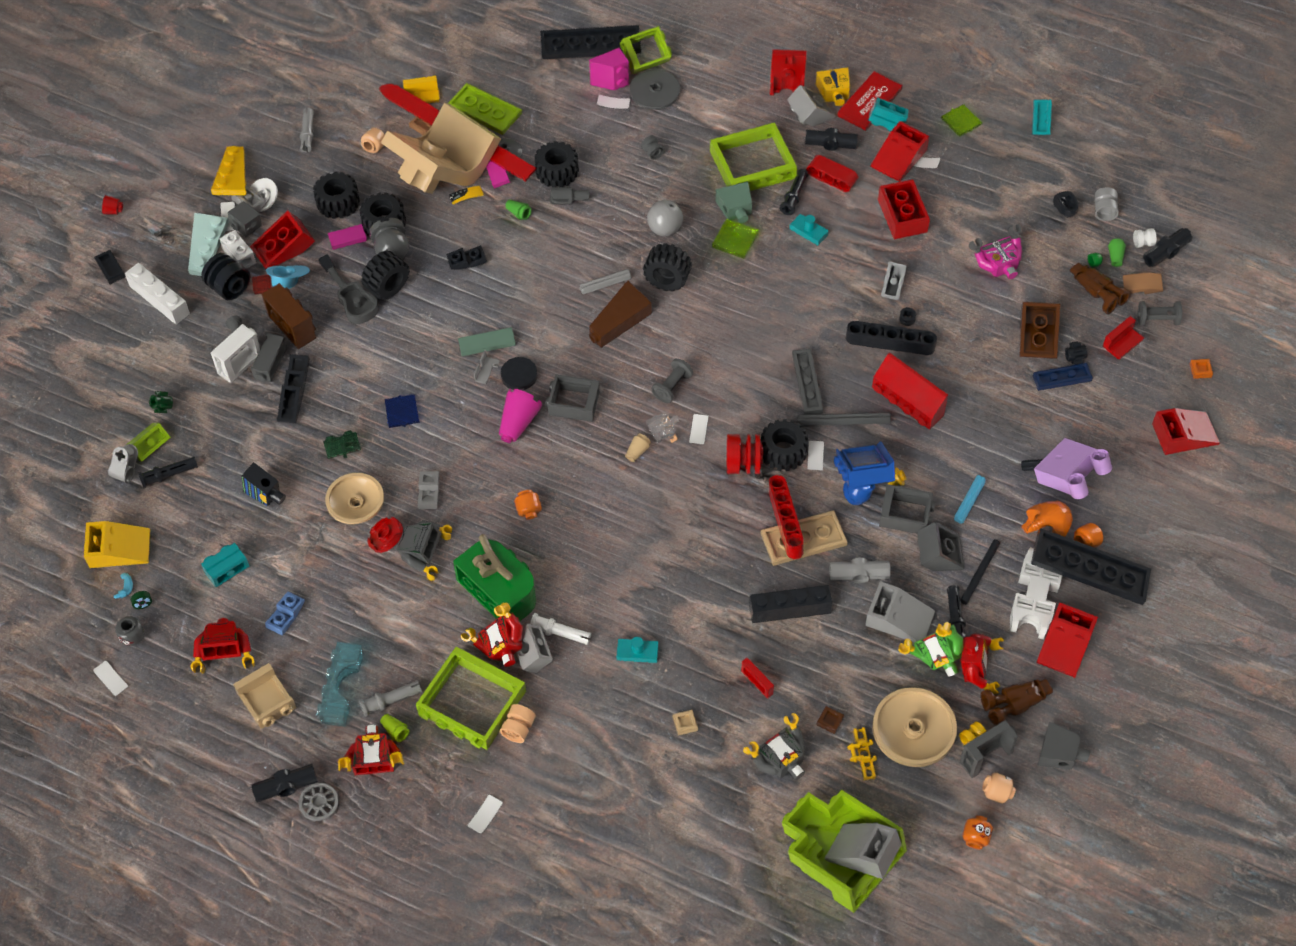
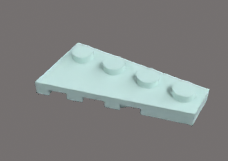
M194 213L188 266L190 275L201 276L204 265L217 253L221 243L219 238L224 236L229 224L228 218Z

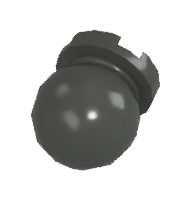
M389 218V221L381 222L379 220L375 222L369 231L376 255L385 250H390L404 260L409 252V241L405 236V228L402 221L397 218Z

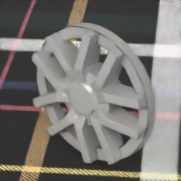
M315 783L308 786L299 798L301 813L306 818L313 820V822L330 819V816L336 813L339 804L336 790L325 783ZM320 787V793L315 794L314 788ZM323 787L329 789V791L323 794ZM310 790H312L313 796H308L306 794ZM331 794H334V797L329 799L326 798ZM303 799L310 800V803H303ZM335 801L334 807H332L330 803ZM303 807H304V808H309L308 811L305 812L304 809H303ZM326 807L331 810L329 813L325 812L324 809ZM315 810L314 816H311L310 814ZM320 812L324 814V816L318 817Z

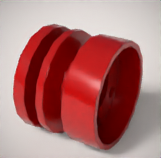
M727 434V474H740L741 466H745L746 473L750 474V466H754V474L759 475L763 464V445L760 440V434H755L754 443H751L750 434H747L745 443H741L740 434Z

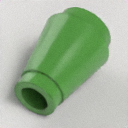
M510 199L505 204V208L519 220H526L531 215V207L526 203Z
M1113 239L1108 245L1111 265L1114 267L1122 266L1126 244L1122 239Z

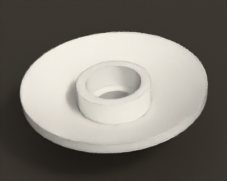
M262 178L251 185L250 189L266 200V204L260 212L269 209L276 201L278 195L276 184L270 179Z

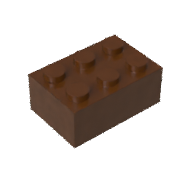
M278 283L262 293L268 317L298 350L316 339V328L312 323V314L308 310L305 311L301 302L293 298L291 291L287 287L284 288Z

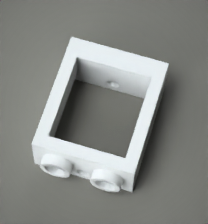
M242 324L210 352L218 375L232 383L255 362L260 352L257 333L252 328H247Z

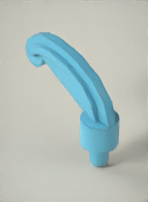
M121 574V578L124 579V588L114 595L115 599L119 597L124 598L131 593L133 582L129 574Z

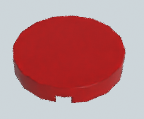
M386 517L378 521L370 530L371 536L367 539L369 547L377 553H383L393 548L403 534L402 523L395 517L390 519Z

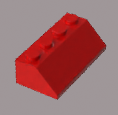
M887 354L873 377L872 388L878 394L886 397L890 403L901 408L905 414L916 419L920 425L930 430L944 417L948 394L893 354Z

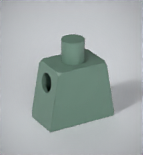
M748 182L716 189L715 201L728 220L737 218L739 223L747 222L748 215L752 214V200Z

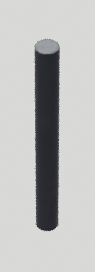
M994 539L961 598L962 604L967 605L1000 545L998 540Z

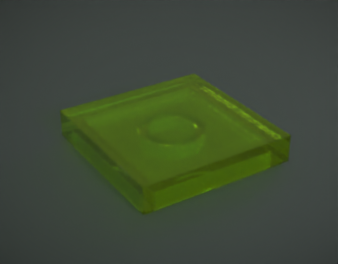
M726 219L712 243V248L745 259L759 234V230Z

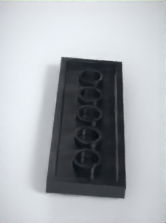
M639 25L540 31L542 60L596 57L620 48L622 51L620 46L621 40L640 33ZM641 41L633 43L632 46L635 53L641 54Z
M1042 528L1038 530L1031 561L1032 565L1140 605L1146 602L1151 568Z

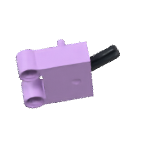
M1064 438L1044 459L1023 460L1021 468L1023 471L1034 470L1038 483L1070 494L1074 499H1082L1089 493L1085 477L1093 469L1098 475L1108 474L1112 470V464L1107 450L1095 449Z

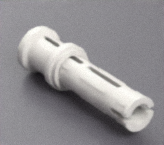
M538 613L533 614L530 624L541 626L542 631L547 636L555 634L588 645L590 640L584 639L582 636L591 638L590 632L556 623L554 618L546 619L538 616Z

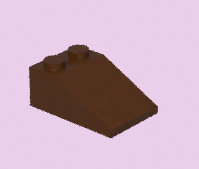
M1022 303L1020 357L1057 359L1060 304Z

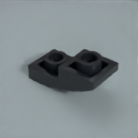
M481 245L468 251H464L461 248L446 254L451 270L466 269L487 263L486 255Z

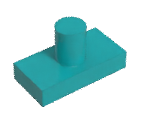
M1033 99V135H1050L1051 99Z
M799 214L790 224L789 228L817 246L829 234V230L815 223L813 215L805 217Z
M634 637L632 640L618 639L617 660L657 663L658 641H645L641 637Z

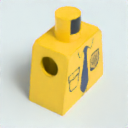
M848 67L816 72L815 84L826 102L834 101L836 106H842L845 100L849 98Z

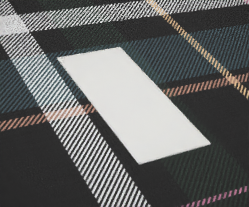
M809 441V470H823L824 441Z

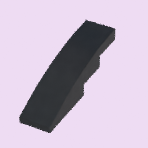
M290 354L288 370H286L284 385L281 388L277 422H297L307 379L309 356Z

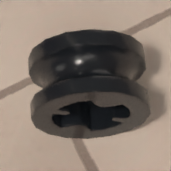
M907 307L903 308L899 316L900 323L905 326L913 325L916 320L915 310Z

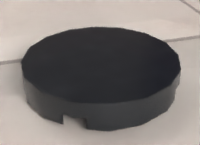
M525 357L509 359L501 368L502 382L507 388L512 390L530 388L537 380L535 363Z

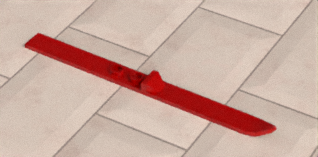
M390 83L379 87L382 95L389 101L431 126L433 125L440 110L398 85ZM499 145L490 159L493 163L525 182L537 170L536 167Z

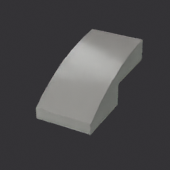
M420 471L418 509H438L439 471Z

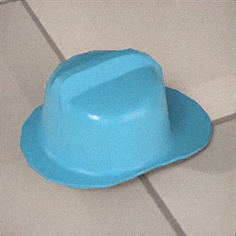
M302 265L271 266L266 269V273L271 276L273 287L280 283L284 288L287 287L288 289L297 284L299 277L310 272L307 266Z

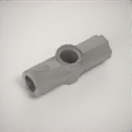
M860 557L854 558L850 562H830L829 577L830 580H852L854 583H865L869 579H890L889 561H867V559Z

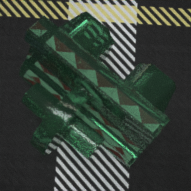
M351 430L344 432L343 436H328L323 441L328 459L341 455L345 459L348 458V453L361 450L357 433H353Z

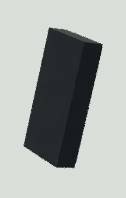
M111 250L94 257L109 285L126 277Z

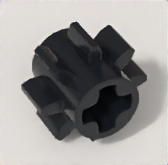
M1078 341L1070 342V347L1065 348L1067 361H1071L1074 365L1082 364L1083 359L1088 356L1086 346L1081 345V342Z

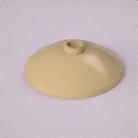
M350 473L339 477L330 485L326 493L325 502L330 515L339 522L360 524L378 514L384 502V493L382 486L374 477L364 473Z

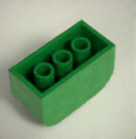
M488 539L492 550L502 565L512 573L513 578L506 580L498 572L483 578L479 573L480 569L475 567L472 560L478 555H484L485 551L480 541L475 543L453 561L456 580L496 619L500 616L495 614L494 608L502 603H508L510 605L509 612L518 617L520 622L533 611L536 605L534 578L525 562H520L511 549L507 550L501 543Z

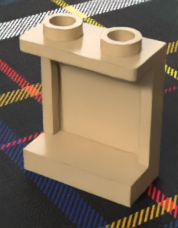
M270 663L233 684L237 694L260 729L271 726L277 719L291 714L296 709L293 698L289 696L275 675Z

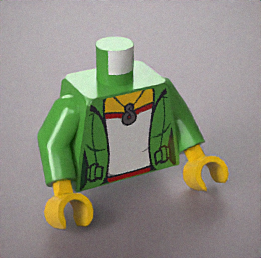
M945 622L943 626L938 624L936 633L915 642L913 646L910 639H905L904 644H899L900 653L912 654L926 663L932 670L943 666L948 677L959 672L954 661L962 656L963 637L956 632L954 624L951 625L949 622Z

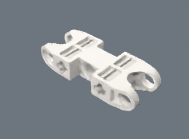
M1030 547L1024 558L1018 583L1028 585L1026 595L1016 593L1010 615V631L1016 633L1017 628L1019 629L1022 624L1030 623L1035 626L1038 638L1044 640L1050 628L1056 605L1055 602L1046 600L1048 591L1058 592L1062 575L1032 565L1034 548Z

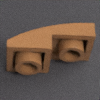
M1159 273L1123 275L1124 288L1130 294L1143 291L1145 294L1163 291L1162 275Z

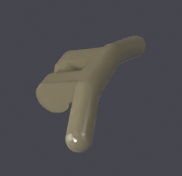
M481 534L479 540L485 554L476 556L472 560L473 564L480 569L479 573L483 578L498 572L506 580H511L513 578L512 573L502 565L492 550L487 536Z

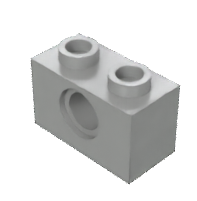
M525 624L522 631L523 646L517 652L520 666L524 671L537 673L553 661L541 626Z

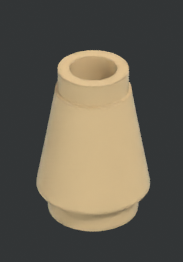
M641 433L634 436L625 457L629 461L635 462L650 447L651 441L649 438Z

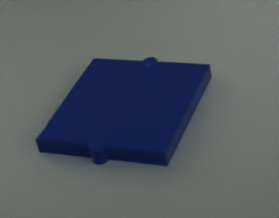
M415 394L399 395L395 398L384 399L389 428L406 427V425L420 423Z

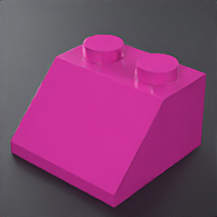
M620 48L589 60L590 84L592 86L617 90L629 85V61Z

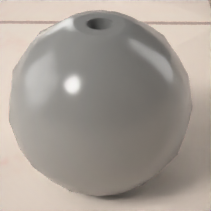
M661 200L654 203L648 210L647 222L649 228L659 236L667 237L675 234L683 223L681 208L670 200Z

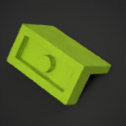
M152 423L126 445L133 444L138 450V460L143 461L171 437L160 423Z

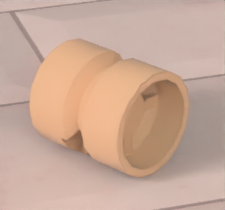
M513 704L507 714L508 719H506L500 729L501 735L510 741L523 743L527 737L528 728L532 726L535 720V713L523 705Z

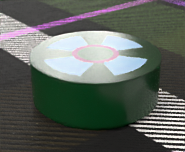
M138 591L130 599L135 609L147 608L152 603L150 593L147 591Z

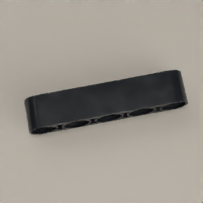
M851 321L848 323L846 331V341L852 345L921 355L933 354L937 343V336L931 331L861 321Z

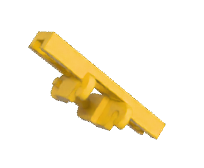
M862 727V729L854 728L853 733L856 744L851 743L847 746V749L851 750L852 754L850 761L854 763L860 761L864 780L875 779L873 762L877 760V757L873 756L871 758L869 746L873 744V740L871 739L868 742L865 727ZM857 733H863V738H858ZM866 751L868 756L860 755V753ZM864 763H870V766L865 767ZM866 770H870L872 776H867Z

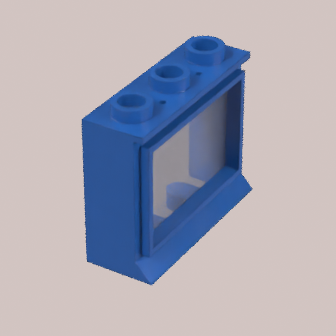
M881 441L877 445L841 449V451L836 449L837 456H834V465L838 467L839 474H842L843 481H846L849 487L895 481L894 460Z

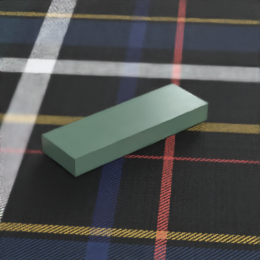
M512 327L458 338L462 356L481 353L484 350L491 351L516 346Z

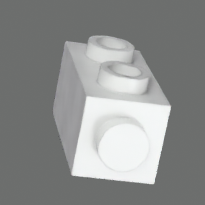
M235 230L219 238L224 252L235 259L237 263H240L246 269L256 264L253 251Z

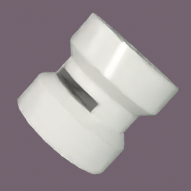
M1154 228L1146 229V231L1135 230L1133 233L1135 247L1141 248L1144 245L1155 246L1156 232Z

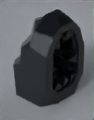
M1071 191L1060 192L1054 196L1053 204L1060 214L1067 218L1077 214L1078 201Z

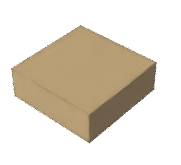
M693 710L673 714V721L678 736L698 731Z

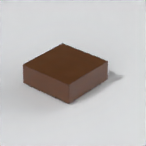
M826 706L816 725L835 734L844 719V714Z

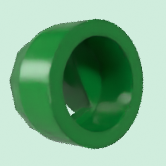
M1100 253L1088 254V264L1091 268L1101 265L1102 255Z

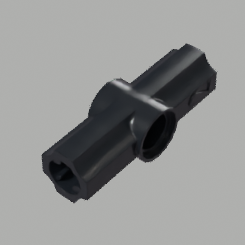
M828 128L825 131L807 129L805 144L823 146L828 151H834L837 148L856 149L858 134L840 133L836 128Z
M1181 228L1169 237H1162L1155 247L1144 253L1143 259L1145 264L1149 267H1155L1166 258H1173L1183 246L1192 241L1191 231L1187 228Z
M309 764L294 770H279L273 774V777L251 784V788L258 803L275 796H290L296 792V789L318 781L313 765Z

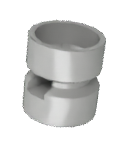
M1109 187L1097 190L1094 195L1096 218L1101 221L1115 219L1119 214L1117 191Z

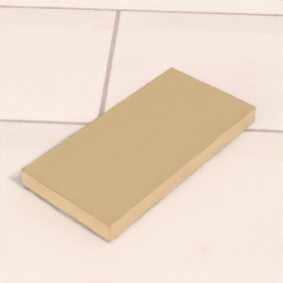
M834 510L798 520L804 538V554L801 558L847 546L848 542ZM778 526L761 530V536L773 566L797 560L787 556Z

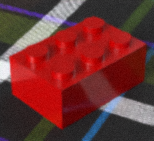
M913 179L879 187L878 202L893 239L928 233L930 218Z

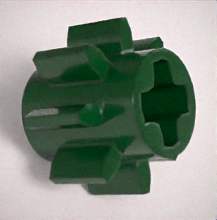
M155 391V395H151L149 399V405L154 409V413L167 414V410H170L173 406V399L171 396H168L167 391Z

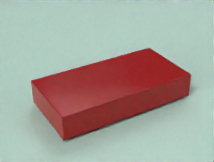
M748 657L742 661L741 672L766 698L771 697L774 693V685Z

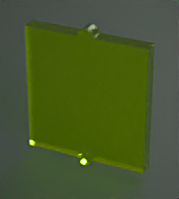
M964 104L951 109L950 112L941 116V119L959 137L972 132L973 129L982 125V122Z

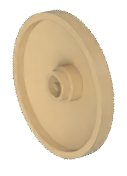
M922 688L899 689L887 695L875 711L873 719L875 741L887 757L899 764L909 767L932 765L943 759L954 744L957 733L955 715L944 699L929 690Z

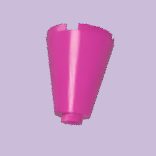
M509 389L506 394L499 429L501 440L506 443L516 442L541 410L542 402L540 400L538 402L534 401V396L525 391L514 389L511 392V389Z

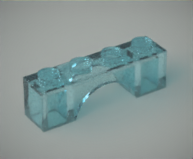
M337 642L336 649L332 650L331 667L327 668V683L323 685L321 692L323 699L321 704H318L316 712L321 724L346 726L350 707L347 699L342 697L338 690L341 682L347 676L360 671L364 655L361 645Z

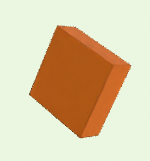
M1210 359L1190 361L1193 379L1212 378L1213 371Z

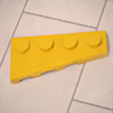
M243 146L226 147L211 188L212 195H246L245 151Z

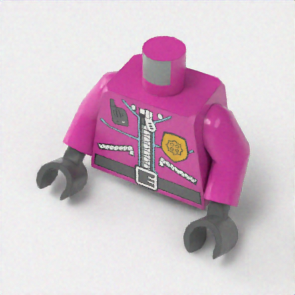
M1019 224L1016 225V232L1013 231L1012 226L1008 229L1009 234L1013 236L1012 239L1009 236L982 246L983 242L980 238L975 239L977 246L974 241L969 243V248L975 250L974 255L980 268L990 272L995 277L1006 274L1008 279H1013L1017 276L1016 269L1022 256L1021 239L1018 237V234L1021 232Z

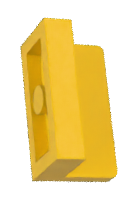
M436 76L403 80L404 90L428 104L440 102Z

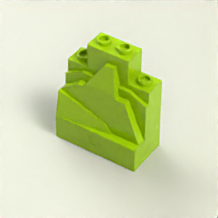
M843 790L834 795L829 804L808 792L798 800L795 808L788 812L782 821L784 833L796 840L789 846L788 854L790 861L801 868V871L831 890L835 901L855 913L883 879L825 860L844 824L878 823L897 829L901 846L885 876L907 851L903 828Z

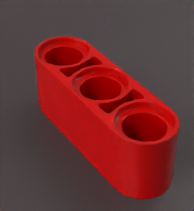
M816 155L806 168L811 177L843 192H849L859 178L854 170L822 155Z

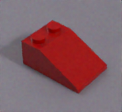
M287 210L250 247L264 268L267 269L302 254L315 240L302 221Z

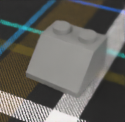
M802 85L787 99L791 105V110L797 113L799 116L798 120L804 125L816 126L836 117L820 93Z

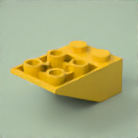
M109 521L86 522L84 558L89 568L149 563L150 528Z

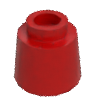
M105 195L102 203V214L118 215L119 212L122 213L123 202H120L118 198Z

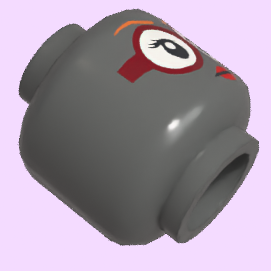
M124 617L115 626L117 637L124 645L134 646L141 642L144 637V629L136 617Z

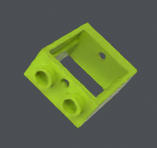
M659 26L621 40L620 46L623 54L629 61L632 75L664 64L672 57L671 48L667 46L665 34L660 30ZM654 36L662 57L640 65L632 44Z

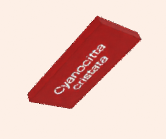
M874 71L837 112V116L866 131L872 124L868 121L876 98L891 102L902 90V85Z

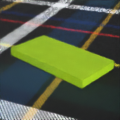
M468 83L448 102V104L454 106L477 123L501 135H504L522 114V109Z

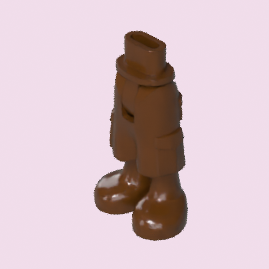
M1077 263L1070 269L1074 279L1091 296L1103 299L1102 310L1107 315L1114 311L1117 304L1120 306L1124 305L1130 297V292L1127 289L1114 285L1112 279L1101 274L1095 268Z
M1036 679L1002 688L1000 695H994L990 690L986 689L981 691L980 697L984 710L989 711L988 717L990 721L996 726L1005 721V717L1009 714L1016 716L1026 712L1030 707L1045 700L1047 695L1053 693V690L1047 679L1041 681ZM1002 703L1008 704L1007 706L1002 708L996 707Z

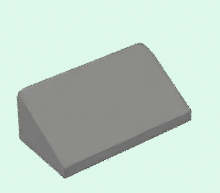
M246 186V195H231L232 201L236 205L244 201L258 213L266 204V200L248 186Z

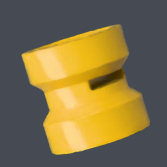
M975 721L968 730L965 729L959 733V738L963 745L987 731L981 723Z

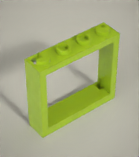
M775 123L710 140V153L726 186L748 182L749 190L753 191L793 180L797 175V166ZM773 138L786 165L734 179L721 151Z
M455 647L416 703V707L421 718L425 720L430 719L441 729L445 730L447 728L458 738H465L475 747H482L488 750L500 732L503 723L508 719L507 714L511 706L518 704L526 693L525 682ZM458 664L513 693L485 736L429 707Z

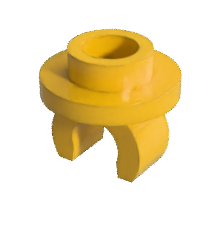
M896 467L895 481L888 482V484L898 486V484L900 486L905 485L906 475L904 471Z

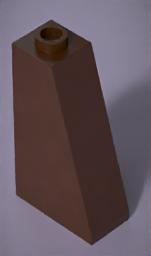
M627 281L590 324L589 337L594 344L597 343L601 348L651 315L652 303L635 286Z

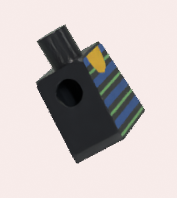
M253 462L242 474L243 492L266 506L270 505L272 501L280 505L285 500L286 495L279 490V481Z

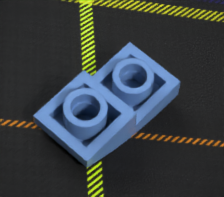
M287 592L276 604L277 610L265 622L266 628L283 636L301 610L305 599Z

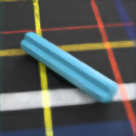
M976 476L955 514L954 520L956 522L964 523L985 484V477Z

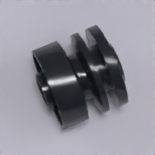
M224 252L211 257L204 265L201 273L202 282L215 290L225 300H234L243 294L251 278L250 271Z

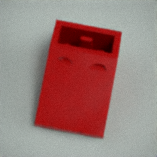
M900 121L888 135L870 167L900 182L927 151L930 136Z
M1178 408L1156 412L1152 425L1165 455L1220 444L1206 412Z
M1059 602L1036 663L1075 678L1098 617Z

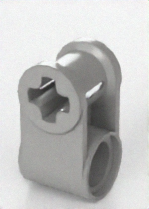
M133 444L114 449L111 465L108 470L110 477L125 483L130 482L134 475L138 450Z

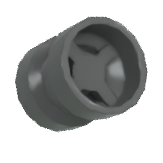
M653 135L646 137L641 143L642 149L647 152L652 160L658 159L664 153V147L658 143V140Z

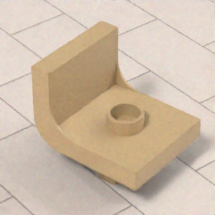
M444 103L433 125L423 136L413 138L387 131L381 144L404 159L398 171L402 180L426 193L433 194L440 180L462 186H470L475 183L485 170L501 138L454 106Z

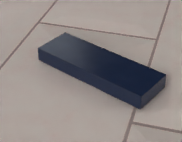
M1087 363L1033 372V379L1038 391L1091 382L1093 379Z

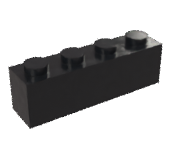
M829 585L751 594L749 597L752 623L831 614L832 598Z

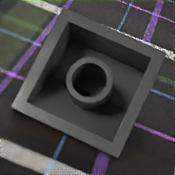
M937 522L917 531V542L922 566L932 571L965 569L961 539L958 533Z

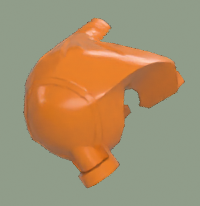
M1058 500L1039 503L1026 511L1028 519L1021 528L1028 534L1040 528L1050 526L1053 533L1065 537L1073 521L1072 513L1068 505Z

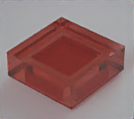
M270 275L252 277L254 295L262 294L272 288Z

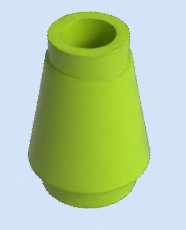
M385 714L381 718L380 723L393 741L402 742L408 737L409 729L407 724L390 714Z

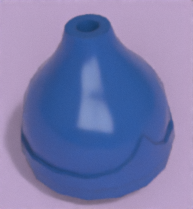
M846 481L843 486L844 496L852 505H862L868 501L872 491L875 489V484L849 487Z

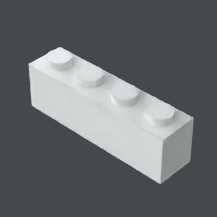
M137 263L125 272L129 286L176 325L190 314L186 301L140 263Z

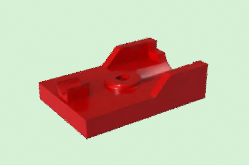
M772 49L770 95L780 93L783 89H790L794 92L800 85L804 86L807 51Z

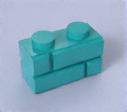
M877 97L869 113L868 121L875 126H883L891 132L900 121L906 122L909 109Z
M236 543L224 546L219 553L206 557L203 563H201L204 573L215 587L220 586L250 567L246 556Z

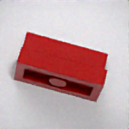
M1131 316L1106 335L1102 346L1119 360L1144 340V337L1133 329L1136 320Z

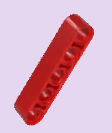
M774 475L769 479V497L784 548L789 558L799 559L804 554L802 531L786 479L781 475Z

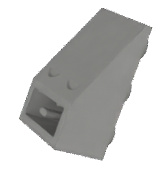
M880 581L869 608L865 626L903 639H910L915 643L926 637L935 610L899 587Z
M878 823L844 824L828 851L825 860L883 879L901 846L897 829Z

